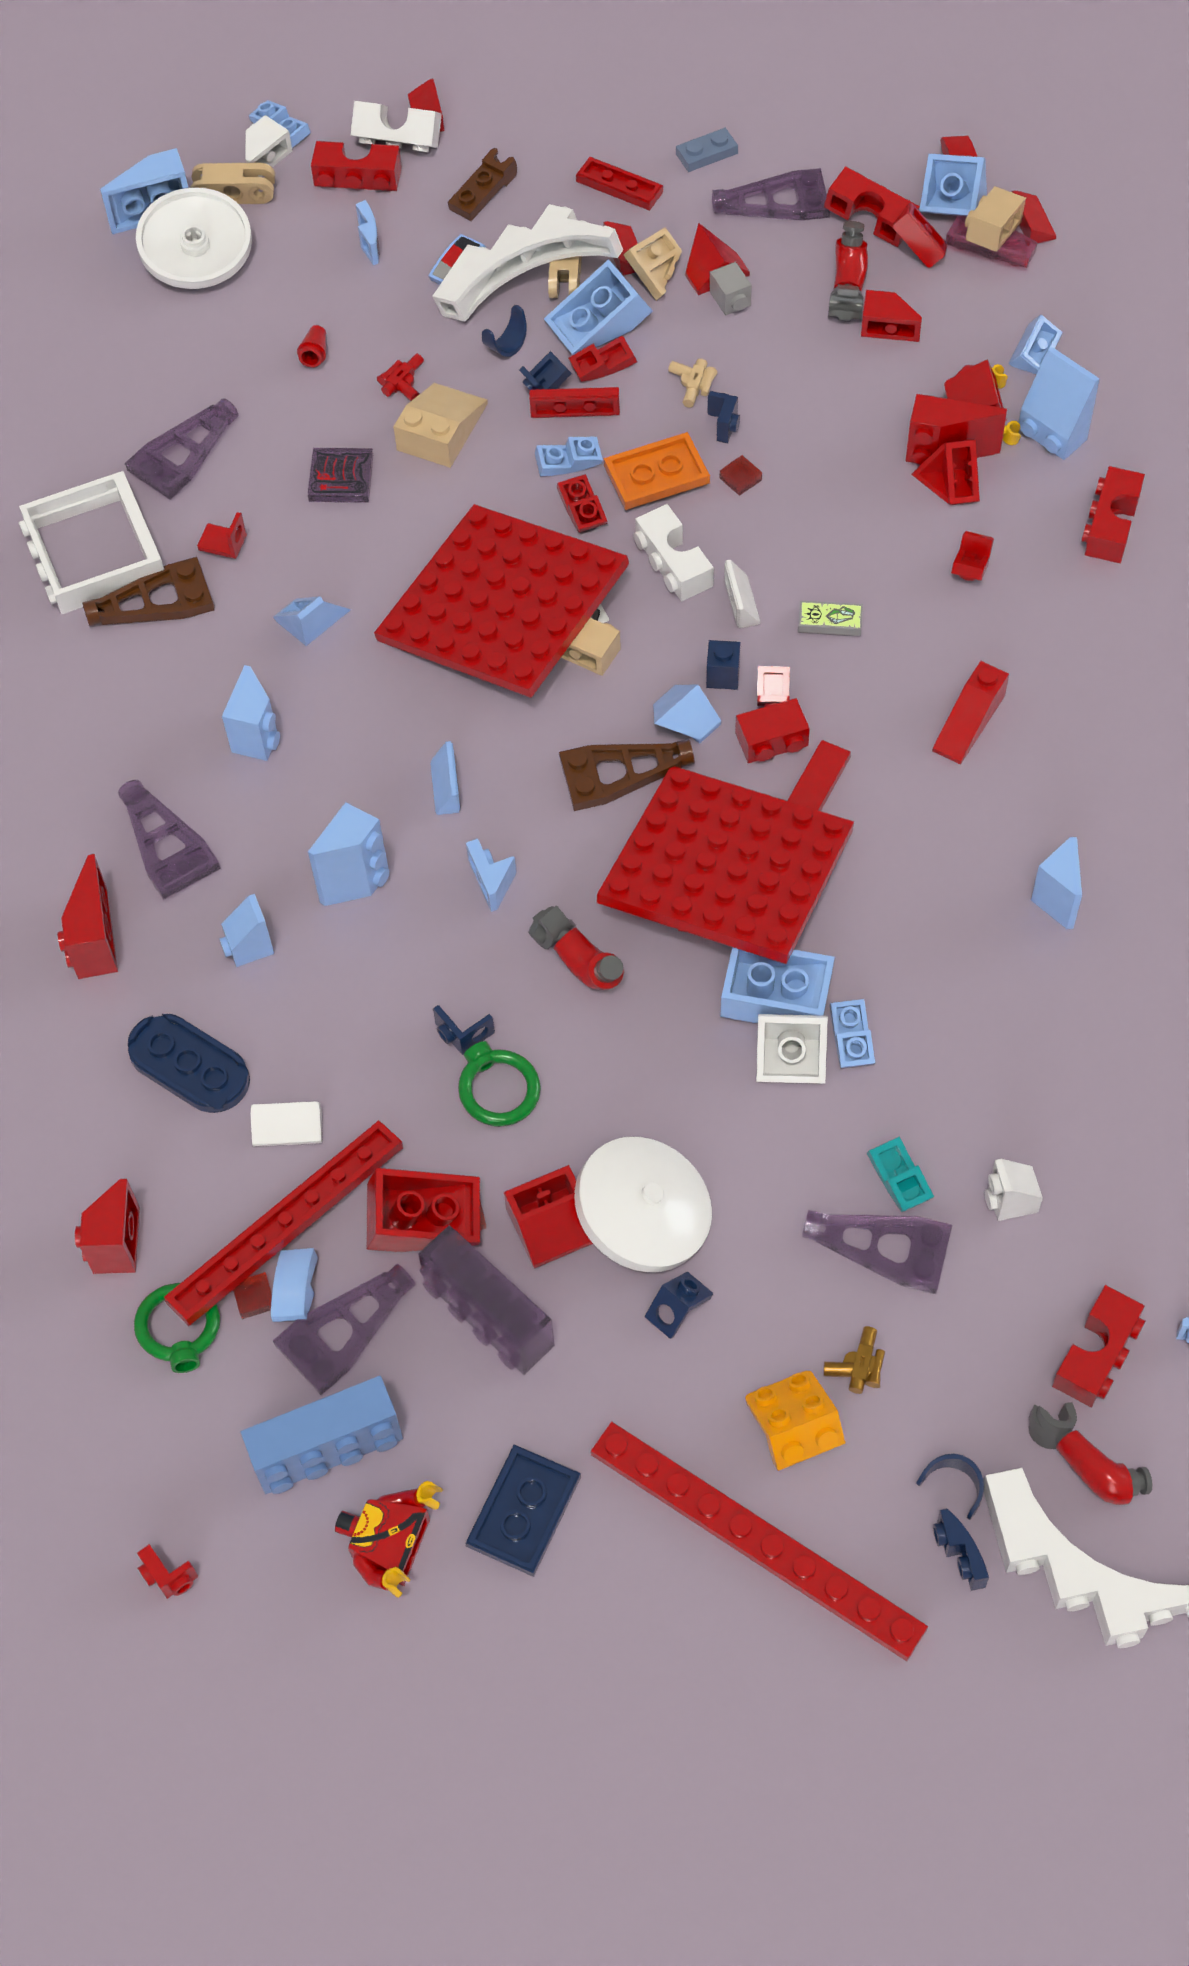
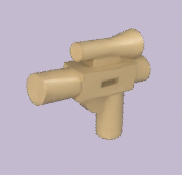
M697 359L693 368L672 361L668 368L669 372L681 376V383L683 386H686V393L682 403L688 408L694 406L700 390L702 396L708 395L711 383L718 373L714 367H707V361L704 359Z

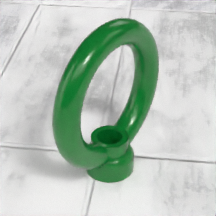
M487 1041L476 1043L464 1053L468 1063L460 1075L458 1093L463 1107L474 1119L490 1126H509L522 1121L534 1110L540 1097L541 1086L535 1068L526 1058L509 1050H492ZM495 1063H504L515 1067L526 1080L527 1092L523 1102L508 1112L496 1113L484 1109L476 1102L472 1093V1083L475 1075L478 1072L488 1070Z
M173 1283L159 1287L144 1298L135 1314L134 1332L138 1343L148 1354L160 1360L170 1361L171 1369L175 1373H187L200 1366L199 1354L204 1352L216 1338L220 1326V1312L217 1304H215L205 1313L206 1324L204 1330L193 1342L180 1341L173 1344L172 1347L158 1343L149 1332L148 1321L152 1311L165 1301L164 1296L180 1284Z

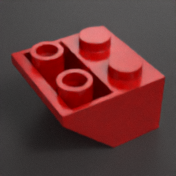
M569 1165L504 1192L506 1210L533 1268L593 1244L583 1230L577 1216L574 1199L576 1178Z

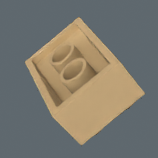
M433 383L405 406L393 426L397 451L451 468L485 410L488 400Z

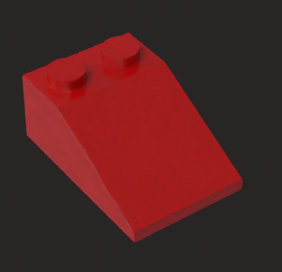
M916 394L910 419L906 462L921 465L943 443L972 439L976 440L977 458L1000 454L1007 408Z
M91 854L85 860L61 917L63 931L57 932L60 950L65 953L68 968H74L78 979L118 972L108 890L95 854Z
M385 1168L375 1169L367 1183V1250L409 1252L476 1246L480 1244V1177Z

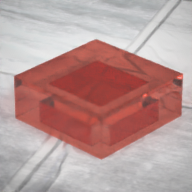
M741 455L720 470L719 478L740 496L762 481V472Z
M266 1272L248 1277L233 1289L242 1319L271 1311L272 1291Z

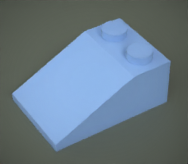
M177 148L148 155L100 189L112 234L136 229L142 214L155 200L172 191L188 188L185 171Z
M608 259L551 311L544 320L571 354L574 355L593 343L595 347H598L632 331L653 310Z
M1049 348L1021 407L1019 418L1020 430L1025 436L1034 439L1044 446L1050 453L1056 454L1065 460L1088 439L1100 378L1055 348Z
M732 947L721 996L720 1017L758 1023V1014L823 1016L835 957L793 950L787 964Z

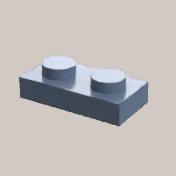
M726 127L676 146V156L688 172L738 154V144Z

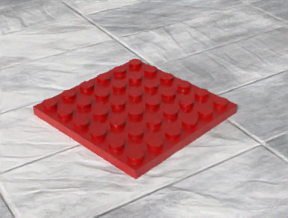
M473 504L375 630L374 634L376 640L381 643L532 698L629 565L628 556Z
M675 766L667 771L599 889L597 903L787 964L853 832L854 821Z

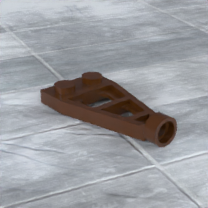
M193 557L163 566V571L141 577L100 599L82 602L89 626L100 623L108 625L185 619L214 611V604L198 558ZM167 583L174 586L178 597L176 602L156 605L150 601L149 594L153 589ZM134 595L142 597L144 602L142 609L122 611L119 607V603Z
M689 739L666 744L587 745L559 752L561 766L574 811L614 801L665 777L669 768L675 766L682 768L683 766L695 764L693 749ZM653 756L656 758L657 767L638 774L634 772L631 760L635 757ZM602 761H619L624 764L626 774L623 778L611 784H603L599 779L596 766Z

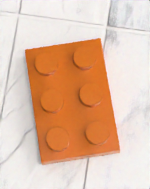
M688 432L603 458L604 468L625 510L710 484V474Z

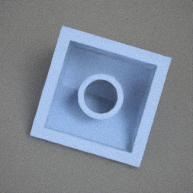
M244 665L223 712L222 719L232 753L267 761L271 751L277 749L280 741V732L277 731L275 724L276 715L272 712L270 699L251 666Z

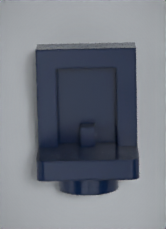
M551 351L530 372L524 366L519 369L526 377L522 382L529 390L557 389L572 374Z
M710 391L708 394L707 413L710 416L718 417L717 441L728 443L732 432H737L740 424L738 397Z

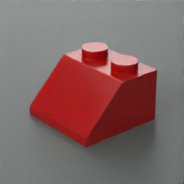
M119 1179L84 1210L81 1216V1226H76L75 1245L81 1249L83 1261L88 1262L93 1274L136 1273L140 1207L127 1179Z

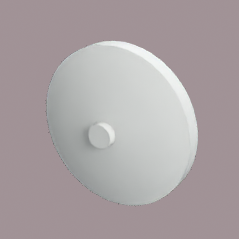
M184 188L161 196L144 211L136 229V244L143 265L155 278L178 288L200 289L217 285L239 271L249 256L252 235L247 215L232 198L212 189Z
M644 1137L618 1138L598 1148L585 1162L578 1174L574 1199L580 1224L591 1242L604 1255L616 1263L636 1271L663 1272L684 1264L705 1242L712 1220V1207L708 1190L695 1167L682 1154L670 1146Z

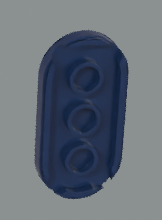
M162 1014V1016L153 1017L152 1015L144 1018L137 1023L128 1037V1053L135 1069L200 1111L218 1113L229 1110L236 1106L248 1091L250 1076L243 1058L234 1050L179 1016Z

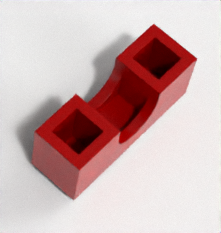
M316 141L311 162L314 186L397 191L402 168L400 148L396 145L371 144L370 152L366 157L353 160L346 157L343 142Z
M845 166L829 187L824 208L846 220H849L858 211L873 213L877 217L873 234L898 248L903 239L893 229V224L904 208L913 202ZM913 203V205L919 210L920 206Z
M1109 466L1106 477H1099L1095 495L1100 496L1099 501H1092L1088 518L1093 519L1092 525L1086 523L1081 541L1087 543L1085 556L1121 564L1132 521L1119 518L1116 515L1124 514L1134 517L1145 474Z
M1105 1285L1089 1313L1084 1327L1096 1333L1102 1339L1104 1348L1092 1352L1072 1344L1055 1376L1052 1387L1091 1408L1097 1397L1104 1400L1114 1380L1109 1378L1113 1367L1120 1370L1130 1352L1129 1349L1125 1348L1128 1339L1131 1337L1136 1340L1146 1320L1140 1318L1145 1305Z

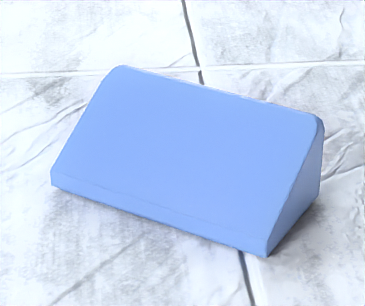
M1039 315L1028 324L1009 361V365L1037 375L1047 350L1051 347H1056L1063 332L1043 315Z
M448 741L445 742L430 763L435 813L437 815L459 813L460 810L453 743Z

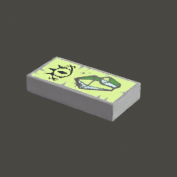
M800 601L798 632L861 636L863 604Z

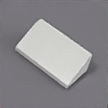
M726 560L724 564V581L738 628L759 625L760 619L748 576L734 562Z
M319 1102L251 1105L253 1147L322 1143V1109Z

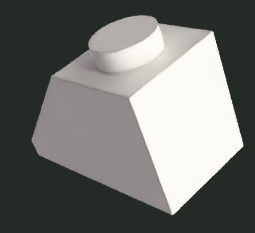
M266 115L246 130V163H266L274 167L293 152L289 130Z

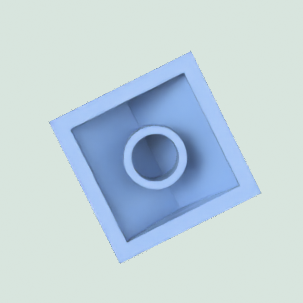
M929 153L919 209L920 213L967 216L971 210L974 211L978 207L982 196H987L986 159L984 157Z
M1070 837L1039 865L1031 898L1033 903L1066 929L1074 928L1082 898L1077 837Z

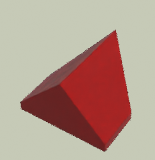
M698 223L685 272L686 278L696 293L701 295L710 291V271L734 262L738 264L746 277L750 276V271L737 252Z
M976 440L943 443L911 475L949 505L980 501Z

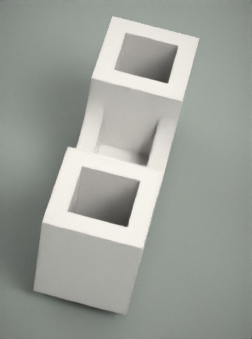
M354 101L351 136L359 137L358 143L371 145L375 144L376 140L386 141L385 145H396L400 149H402V143L413 145L412 150L428 153L429 147L438 148L441 113L408 108L405 124L399 129H393L387 121L388 106Z
M668 504L635 518L633 538L637 547L640 550H645L652 568L655 571H660L664 577L667 589L671 593L675 592L681 602L713 587L714 567L698 546L683 552L673 549L683 544V525Z

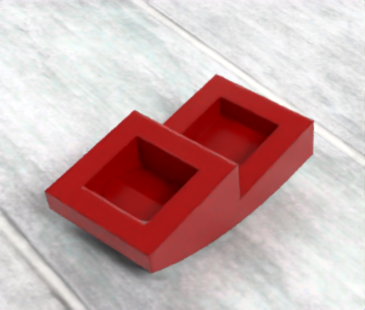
M623 335L598 350L593 343L568 358L581 382L614 374L637 363Z

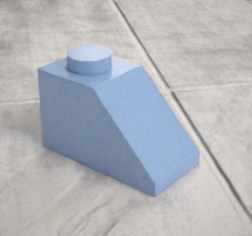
M255 894L249 895L221 924L225 937L219 938L225 957L232 955L236 967L274 954L266 922Z

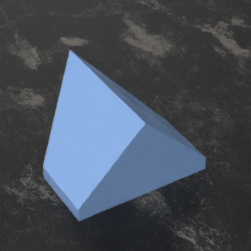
M320 596L297 598L273 618L307 646L351 609L324 602Z
M698 684L674 685L653 704L654 724L690 736L699 744L721 725V719Z

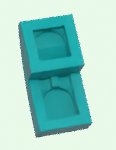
M900 1136L867 1152L879 1178L901 1212L934 1197L919 1165H914Z

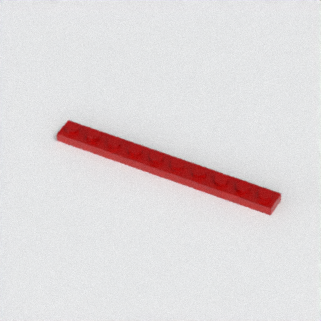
M612 1421L591 1449V1456L903 1660H909L928 1629L926 1624Z

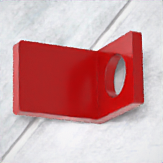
M236 513L230 528L208 523L198 542V550L236 559L247 536L242 513Z

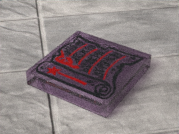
M313 448L308 487L309 502L369 503L374 456L373 448Z

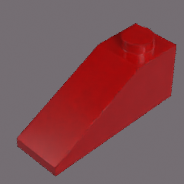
M983 661L979 662L962 689L933 746V752L960 765L962 764L1004 699L1009 673Z

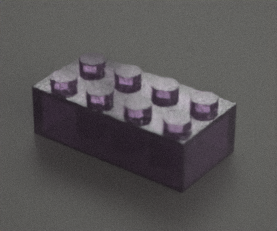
M450 1225L418 1253L421 1265L419 1271L424 1278L422 1284L426 1291L433 1298L438 1299L441 1297L449 1304L447 1308L453 1317L461 1323L466 1320L474 1328L472 1332L483 1345L488 1346L491 1344L499 1351L497 1354L499 1359L510 1370L517 1368L525 1375L555 1346L552 1319Z

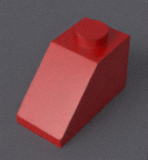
M866 290L861 337L919 342L922 317L895 292Z

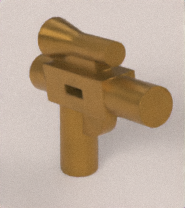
M870 1326L863 1327L857 1352H848L843 1362L824 1361V1376L851 1377L848 1389L856 1394L863 1393L865 1384L872 1388H880V1372L885 1351L877 1349L875 1356H872L877 1329Z

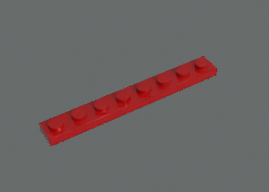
M378 1120L164 1296L166 1304L190 1326L373 1174L376 1168H380L402 1150V1141Z

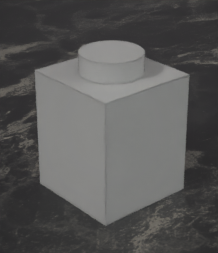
M736 262L710 271V293L725 315L751 306L752 285Z

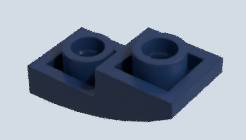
M949 1509L940 1510L937 1523L933 1524L937 1546H944L946 1557L962 1556L957 1558L959 1573L962 1580L968 1579L971 1591L986 1588L989 1575L973 1538Z

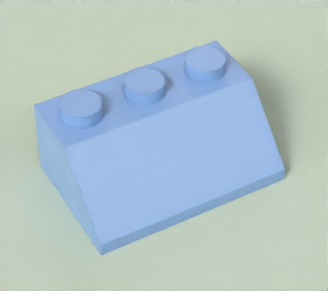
M345 802L308 851L319 901L324 906L369 897L377 887H382L389 877V868L379 819Z

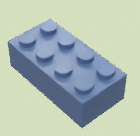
M381 1375L240 1431L254 1471L265 1495L271 1492L273 1494L283 1493L292 1488L293 1483L306 1478L308 1480L318 1479L324 1476L328 1469L340 1464L343 1466L355 1464L363 1458V1455L375 1450L377 1452L387 1451L395 1447L397 1441L403 1439L396 1412Z

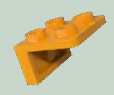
M811 1371L793 1374L786 1379L761 1387L745 1397L747 1406L766 1435L772 1462L778 1471L845 1444L838 1410Z

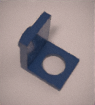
M439 1005L433 1008L435 1024L438 1026L436 1028L438 1034L446 1044L452 1043L462 1055L471 1046L484 1041L495 1033L493 1017L490 1014L462 1032ZM485 1027L481 1034L473 1038L478 1030Z
M685 1272L661 1286L646 1312L645 1318L671 1339L677 1333L688 1312L710 1300L713 1292L689 1272ZM664 1304L672 1309L674 1321L671 1324L665 1323L660 1318V1305Z

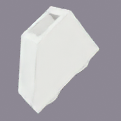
M1005 1159L995 1160L992 1174L988 1175L989 1186L988 1189H985L984 1194L989 1210L994 1209L997 1221L1038 1213L1043 1197L1033 1167Z

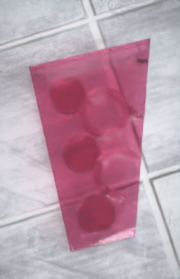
M957 216L946 235L945 244L1025 268L1031 262L1038 243L1014 230L997 252L965 240L967 234L965 220L967 216Z

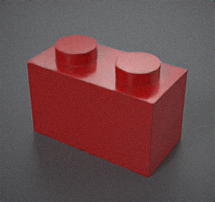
M797 698L736 715L735 734L747 763L766 761L773 756L787 752L794 753L809 745L810 728Z

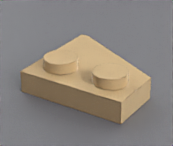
M666 227L630 248L624 254V257L657 301L666 292V283L672 277L675 269L674 264L679 260L682 250Z

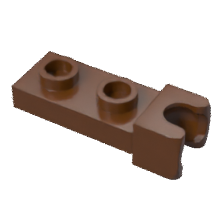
M491 149L482 159L481 166L448 201L449 210L472 221L503 186L507 187L516 177L517 163L514 157H508L504 162H500L497 158L498 149Z

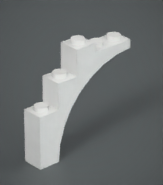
M549 204L532 230L527 227L508 224L491 250L486 247L467 245L432 297L442 316L465 322L478 305L496 289L512 278L534 267L575 256L618 258L623 251V247L614 228L591 224L583 220L578 221L573 209Z
M1023 1468L985 1476L984 1496L1006 1573L1017 1571L1018 1575H1026L1040 1569L1039 1566L1043 1565L1055 1609L1067 1607V1611H1078L1090 1606L1089 1602H1093L1105 1646L1117 1644L1118 1648H1128L1139 1644L1140 1639L1144 1637L1148 1630L1147 1621H1150V1624L1154 1626L1172 1621V1616L1187 1613L1189 1617V1585L1152 1583L1123 1575L1093 1560L1070 1543L1048 1519L1033 1496Z

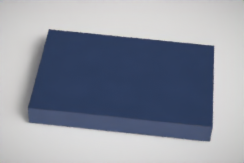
M514 1444L465 1543L466 1547L534 1577L581 1479V1473Z

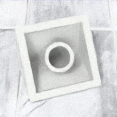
M758 1014L756 1082L825 1084L828 1016Z

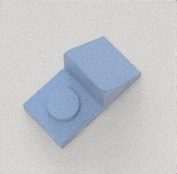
M475 839L466 843L468 861L490 911L493 912L499 908L516 875L515 857H509L494 863L489 849L483 850L479 840Z

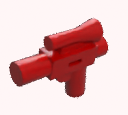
M416 353L407 363L397 360L386 372L377 376V381L383 386L381 388L383 394L390 397L394 392L400 391L410 401L416 398L420 393L412 387L414 384L413 376L415 375L414 371L424 362L423 357Z

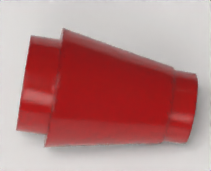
M319 325L310 327L297 348L299 360L303 365L314 368L323 363L326 358V330Z

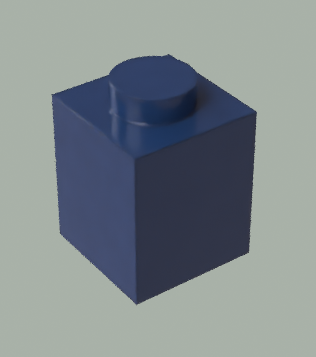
M709 640L706 688L738 690L741 642Z

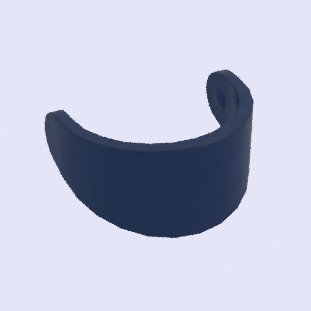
M514 305L511 308L509 323L497 340H495L491 330L484 329L482 331L483 344L502 356L511 357L521 349L526 337L527 324L523 309L519 305Z
M945 1454L937 1457L924 1469L916 1484L921 1486L929 1474L937 1469L955 1468L964 1472L971 1478L977 1490V1500L966 1517L971 1520L980 1506L984 1492V1480L980 1469L971 1459L960 1454Z

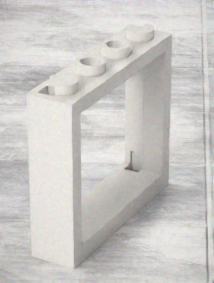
M124 471L19 506L24 519L19 522L24 537H31V541L27 542L33 559L39 558L41 563L36 564L42 582L48 580L49 586H46L45 590L51 605L58 604L61 614L82 608V602L100 599L141 577L164 570L161 557ZM121 501L145 560L61 588L38 528Z

